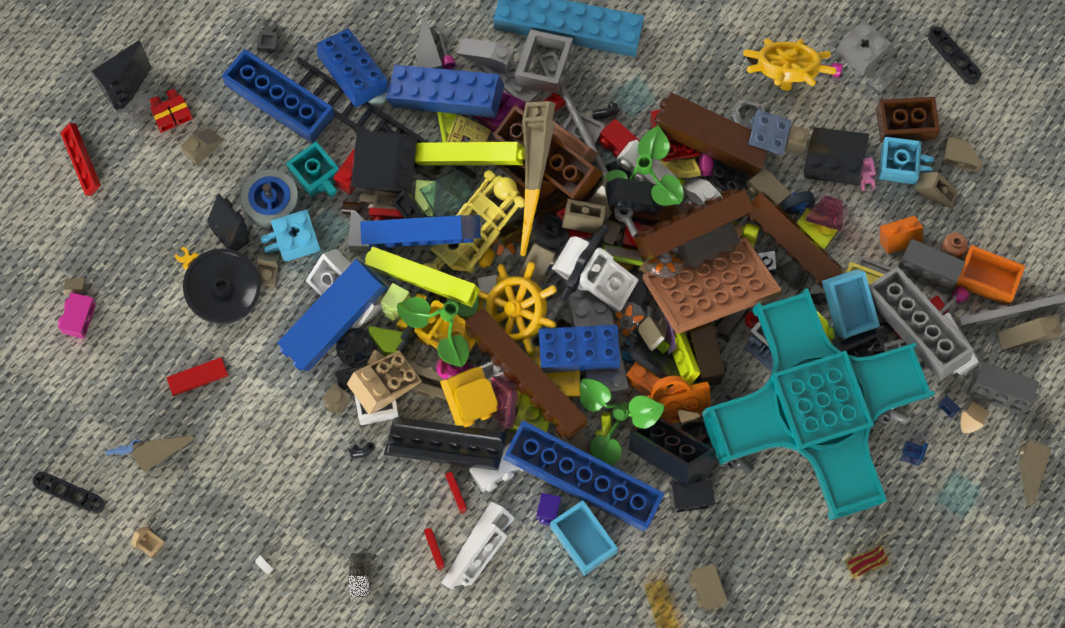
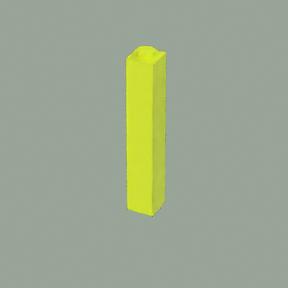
M518 142L416 143L414 162L420 166L523 165L525 148Z
M372 247L365 257V265L371 270L473 307L480 291L473 283Z

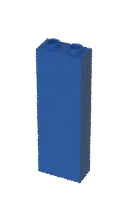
M355 259L277 342L281 347L280 351L286 357L290 356L294 361L293 365L298 370H311L388 287L362 261Z

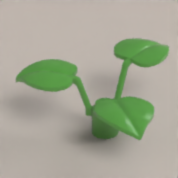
M657 126L648 131L638 144L640 156L637 159V167L634 168L630 180L634 179L637 172L643 175L651 174L657 183L651 190L653 200L662 206L681 204L684 192L679 180L674 176L665 175L659 181L653 171L652 158L661 160L667 156L670 150L667 137L661 127ZM612 170L604 176L608 179V182L617 177L628 179L626 173L621 170Z
M478 295L473 307L447 298L443 308L438 309L432 314H429L431 310L429 303L420 297H412L397 304L399 316L410 327L423 328L428 324V318L440 314L444 321L449 322L448 338H444L439 342L437 347L438 355L443 361L456 367H463L469 356L468 343L461 335L452 337V327L457 314L460 317L468 318L477 312L479 305Z
M589 378L580 381V401L587 410L596 412L603 406L614 408L613 416L617 421L608 433L607 438L603 435H596L590 444L591 456L609 465H613L622 455L620 443L615 439H610L619 423L627 417H632V422L636 427L643 429L651 427L661 417L665 405L643 395L634 397L630 403L621 402L619 405L616 403L607 404L612 398V394L604 383Z

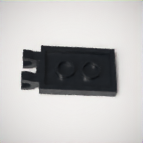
M636 326L632 332L637 337L629 334L625 340L630 345L624 342L620 348L631 353L630 357L661 379L668 376L681 377L672 353L668 355V351L663 354L657 348L651 351Z

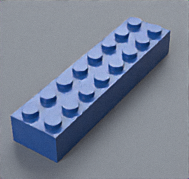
M523 420L503 457V460L643 532L648 529L665 494Z

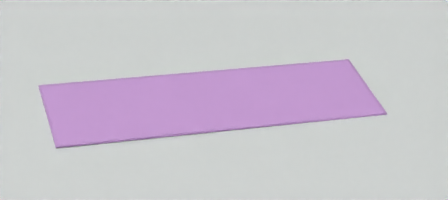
M668 323L665 336L666 342L671 345L667 350L668 355L676 349L674 332L670 323Z

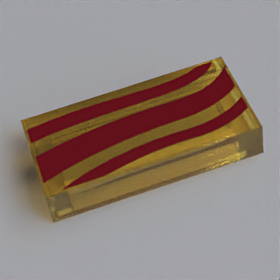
M882 545L844 561L852 579L890 564Z

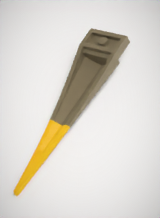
M551 101L526 103L522 120L525 148V209L520 254L524 257L528 247L555 125L552 120L556 103Z

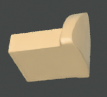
M973 401L968 409L962 413V432L970 433L982 428L985 424L984 420L990 412Z
M149 527L139 528L135 531L132 538V546L134 548L138 547L152 559L165 544L163 540L151 532Z

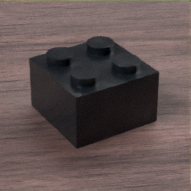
M699 478L688 486L680 481H675V484H672L668 490L672 513L708 509L715 505L712 480L706 481V478Z

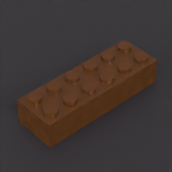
M514 105L493 136L500 142H518L524 146L522 123L524 110ZM552 134L543 176L572 199L583 202L603 175V172L555 134Z
M728 189L720 193L721 196L705 200V204L694 205L688 208V212H680L671 216L672 220H663L654 224L655 228H646L639 231V236L633 239L642 259H654L754 211L745 189Z

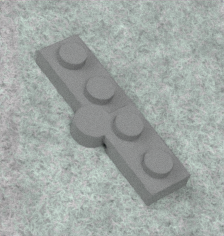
M476 63L486 73L499 74L505 84L504 90L508 94L526 103L533 102L538 98V94L532 88L516 85L515 73L518 67L516 64H512L508 73L504 74Z

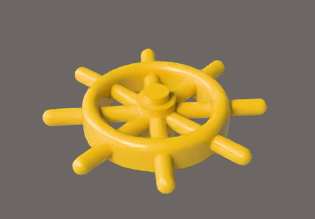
M766 38L764 40L766 46L760 52L748 49L743 51L744 56L758 59L756 65L747 67L748 73L761 71L766 76L775 79L774 84L780 85V88L785 91L792 89V82L806 81L810 86H814L816 84L814 78L820 72L832 75L836 73V68L821 65V59L829 58L831 52H817L813 48L804 45L803 39H799L797 42L774 43L769 38Z
M534 262L528 263L523 277H508L505 266L499 264L497 269L501 281L493 287L490 294L480 290L478 298L486 301L485 310L500 326V322L508 318L504 329L506 333L516 343L523 342L527 354L533 355L534 348L530 339L539 332L543 325L548 328H556L557 326L556 322L546 318V297L555 293L557 288L552 285L542 291L540 286L531 280L535 269ZM520 285L517 296L515 297L512 287ZM528 289L531 292L532 296L523 301L526 291ZM505 292L509 300L508 302L501 299ZM498 306L504 308V312L498 314ZM524 318L532 320L527 328L523 320ZM516 321L520 333L511 334Z

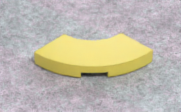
M662 159L659 160L676 177L691 178L701 176V171L695 159H680L664 163Z

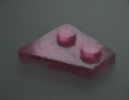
M824 196L812 212L808 213L805 221L840 230L843 226V201Z

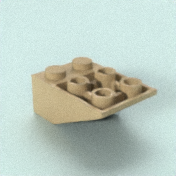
M397 351L355 371L347 385L370 415L386 407L418 385L422 380L402 353Z

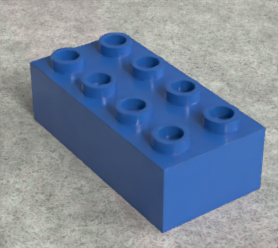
M349 28L317 43L318 58L355 108L387 92V78Z
M617 324L539 329L541 370L544 373L619 369L620 367Z

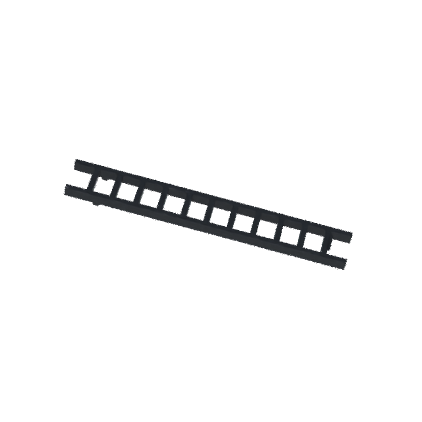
M298 57L297 63L309 70L299 82V85L304 87L313 74L323 80L313 94L318 97L328 84L338 90L327 103L333 106L344 91L334 79ZM352 102L342 113L334 110L335 118L356 132L357 130L366 131L362 126L371 114L374 113L382 120L373 132H380L381 127L385 123H389L396 128V134L403 132L406 135L417 137L418 143H429L369 102L362 104L368 110L357 123L347 118V115L355 107ZM414 162L415 171L430 181H435L436 185L459 200L462 197L461 193L450 185L453 186L456 183L461 171L474 180L477 178V173L466 166L453 165L456 167V170L446 182H443L435 176L443 165H436L431 172H428Z

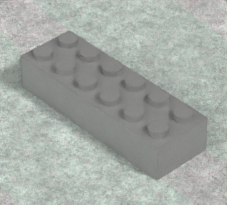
M898 266L869 285L875 309L908 345L916 342L915 353L940 381L971 360L974 349Z

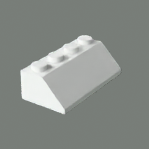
M337 249L323 253L305 281L321 296L351 263ZM381 294L351 327L353 329L363 328L382 310L381 301L384 296Z

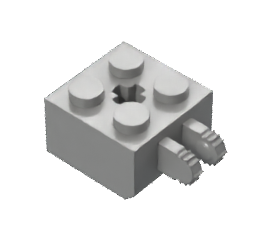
M864 20L839 43L836 53L862 76L887 54L891 43L886 39L891 34V30L888 28L882 34L878 32L883 26L881 21L872 27Z

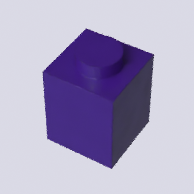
M541 493L536 514V520H540L539 523L550 525V522L557 518L561 497Z

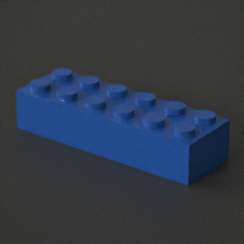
M245 48L222 75L225 86L312 144L335 117L332 106Z
M395 65L386 98L393 108L496 118L505 84L499 74Z
M480 215L360 222L361 245L369 244V248L474 243V239L481 238Z

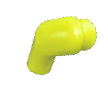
M603 412L601 414L602 430H597L595 436L603 435L607 438L611 430V414Z

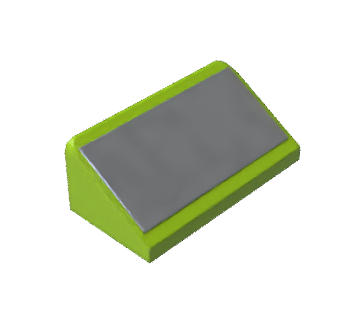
M603 245V249L614 257L613 260L615 262L638 266L643 265L639 251Z

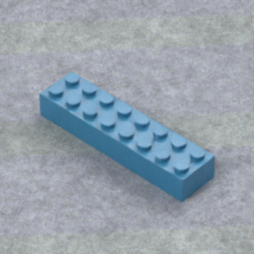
M498 0L494 16V29L526 36L529 35L530 30L573 38V45L636 57L644 15L568 0Z

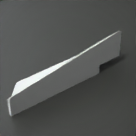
M493 502L489 504L442 581L444 586L454 589L455 586H469L474 583L508 537L503 531L515 518L506 509Z

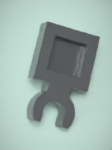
M264 20L263 26L265 31L259 32L257 50L276 52L279 37L278 33H275L278 29L277 21H274L272 27H268L267 20Z

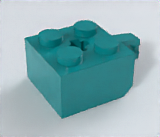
M316 141L286 163L289 173L310 198L323 191L331 198L337 195V190L333 186L335 183L333 177L339 168Z

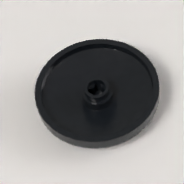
M213 249L199 255L189 265L183 279V293L187 305L196 316L212 324H230L246 317L256 306L261 291L260 277L255 265L245 255L231 249Z

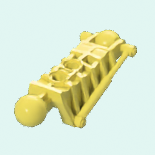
M487 170L484 173V182L456 214L480 215V218L482 217L486 220V223L481 228V238L474 239V243H459L458 247L454 250L450 249L453 244L435 245L430 250L437 257L432 263L428 262L422 265L440 271L447 264L453 270L472 274L475 271L474 266L501 233L500 230L518 207H525V199L519 196L520 192L517 190L514 180L508 177H501L500 175L496 177L491 170ZM492 192H494L498 199L504 201L499 207L488 199ZM514 202L515 205L512 207V209H511V210L508 212V214L506 215L504 212H505V211L509 208V206ZM501 218H503V220L501 221V223H500V224L498 225V227H497L496 225H497L498 222L501 220Z

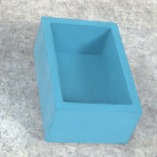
M856 269L822 281L837 336L847 338L880 327L865 271Z
M583 500L550 522L551 530L584 576L617 554V546Z

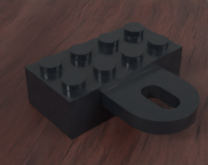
M660 417L651 427L644 429L636 427L630 430L629 450L686 486L714 470L716 450L713 449L705 423L691 422L678 428ZM699 434H705L699 439L695 438Z

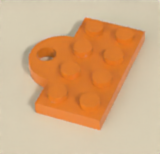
M680 376L662 378L652 387L651 395L647 396L665 405L661 418L671 424L680 422L677 412L679 410L698 413L702 417V412L705 408L711 407L708 381L689 386L688 382ZM674 384L672 387L666 388L668 385Z

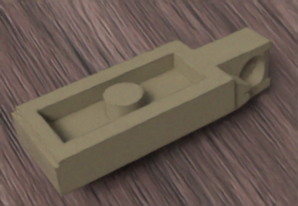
M375 190L370 195L360 194L359 202L361 205L368 206V209L370 207L397 209L392 201L399 194Z

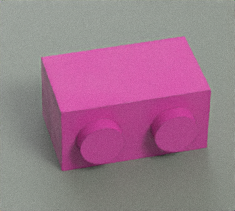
M70 293L69 298H66L64 303L65 310L63 316H60L58 320V327L63 334L85 339L96 307L94 299Z

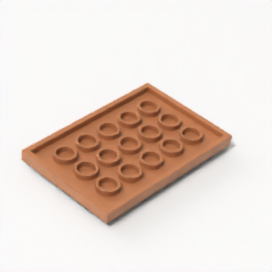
M746 237L684 259L683 263H673L675 273L665 266L658 273H655L654 270L643 274V281L676 334L749 308L757 303L781 296L782 294L781 288Z

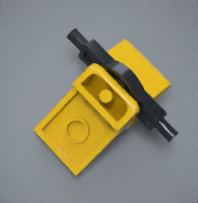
M433 292L428 296L422 294L415 296L423 298L429 303L431 308L429 314L442 309L444 306L442 302L446 298ZM440 314L428 318V324L425 327L413 328L400 318L396 327L403 331L400 336L402 342L396 351H400L403 354L408 345L413 346L416 340L428 348L432 345L437 349L439 342L444 338H448L449 322L444 321ZM456 315L452 327V337L456 335L463 336L468 343L470 352L476 341L470 339L465 333L466 320Z

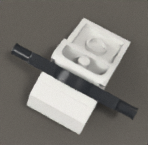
M602 225L598 234L595 233L590 242L576 236L570 237L552 270L567 280L565 283L566 288L560 296L563 301L567 302L571 293H575L578 288L580 291H590L616 312L622 310L639 279L613 260V256L604 249H601L605 242L604 237L609 231L608 226Z

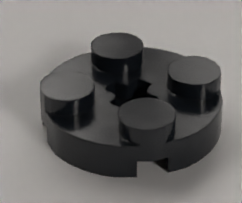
M546 214L541 217L538 215L533 220L530 237L533 241L551 250H557L558 247L565 244L569 236V230L562 228L563 220L555 215Z

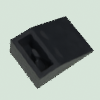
M218 194L207 223L226 249L239 251L250 243L248 237L250 233L246 229L247 226L244 223V218L238 211H234L227 197L223 199Z

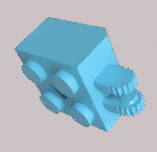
M885 137L880 151L878 180L916 184L920 173L933 172L932 167L923 166L920 163L931 164L934 162V158L921 155L922 143L919 141Z
M307 209L272 220L271 224L274 232L261 237L262 243L277 240V243L266 246L264 251L270 254L280 250L284 261H291L321 251Z

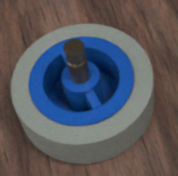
M264 170L252 175L244 184L241 192V202L245 214L251 222L263 228H273L272 220L296 213L299 208L300 199L294 181L281 171Z

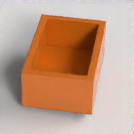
M971 245L964 256L963 261H965V264L954 286H961L969 292L1009 306L1016 294L1025 265Z

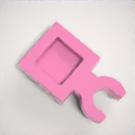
M873 157L865 158L861 181L862 191H865V184H871L872 190L875 189L873 177H876Z

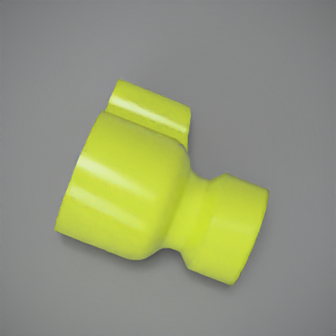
M751 223L741 225L743 229L741 238L746 237L754 248L760 226Z

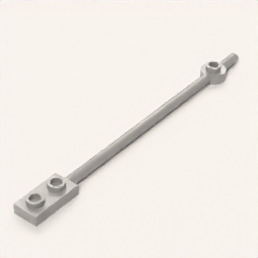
M552 51L538 56L537 62L544 76L554 78L559 64L555 52ZM565 74V84H568V78ZM564 85L560 88L559 92L585 144L598 152ZM598 154L594 162L597 168L603 172V178L608 171ZM615 207V218L625 222L632 237L638 236V230L632 220L633 211L630 208L618 209Z

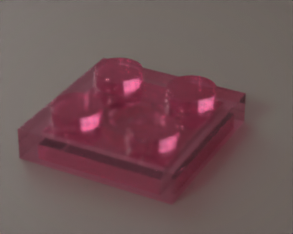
M500 376L492 377V388L497 399V411L491 414L506 429L513 428L514 420L516 419L515 407L518 401L517 391Z

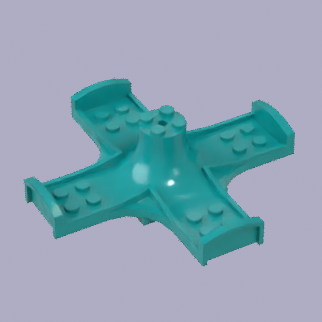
M808 288L804 289L799 295L761 306V303H757L752 310L754 315L759 318L770 348L773 368L769 380L761 389L750 395L705 408L702 412L713 449L716 450V456L720 465L766 449L784 447L799 452L811 463L829 510L827 515L830 521L883 504L887 499L870 456L868 445L870 429L874 426L873 423L878 416L886 411L920 400L923 401L935 395L934 391L930 392L915 353L916 342L874 356L854 357L848 355L846 351L841 352L831 344L823 330Z

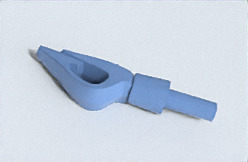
M135 439L129 446H118V449L106 450V455L130 453L134 450L132 446L141 440Z

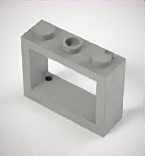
M530 30L515 73L516 85L559 94L560 88L565 85V73L570 70V58L574 57L576 47L573 46V38ZM537 44L563 50L554 78L528 73Z

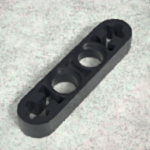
M933 27L928 34L929 42L967 84H976L981 77L979 68L944 29ZM934 34H935V35L940 34V37H939V38H938V37H935V38H934L933 35H934ZM951 46L953 52L948 53L944 51L943 47ZM962 59L965 65L959 66L955 60ZM974 73L976 75L975 77H969V74Z
M38 472L33 477V485L38 490L90 513L98 514L105 507V502L99 495L49 473ZM45 477V480L51 483V486L49 487L44 483L40 486L39 478L43 479ZM59 484L65 485V491L62 494H56L55 488ZM82 492L83 498L78 502L73 501L74 493ZM87 497L90 501L96 502V500H98L100 506H95L94 509H92L93 506L90 503L86 502Z

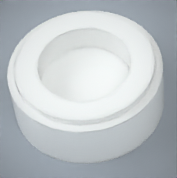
M261 555L255 559V562L266 574H270L274 570Z

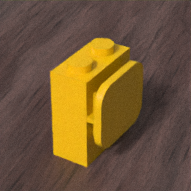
M474 367L440 381L456 425L471 426L475 424L474 420L479 418L481 420L492 417L491 413L497 411V399L491 383L485 378L482 367Z

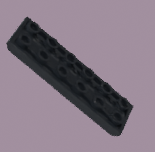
M396 417L391 425L384 455L499 471L507 434L501 431Z

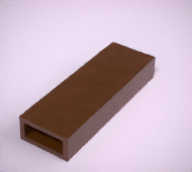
M672 92L667 98L663 97L659 105L661 111L656 115L654 122L656 123L655 127H661L665 136L752 177L762 170L767 151L748 145L751 129Z

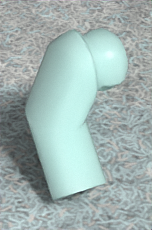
M387 92L368 102L375 107H382L388 101L386 98Z

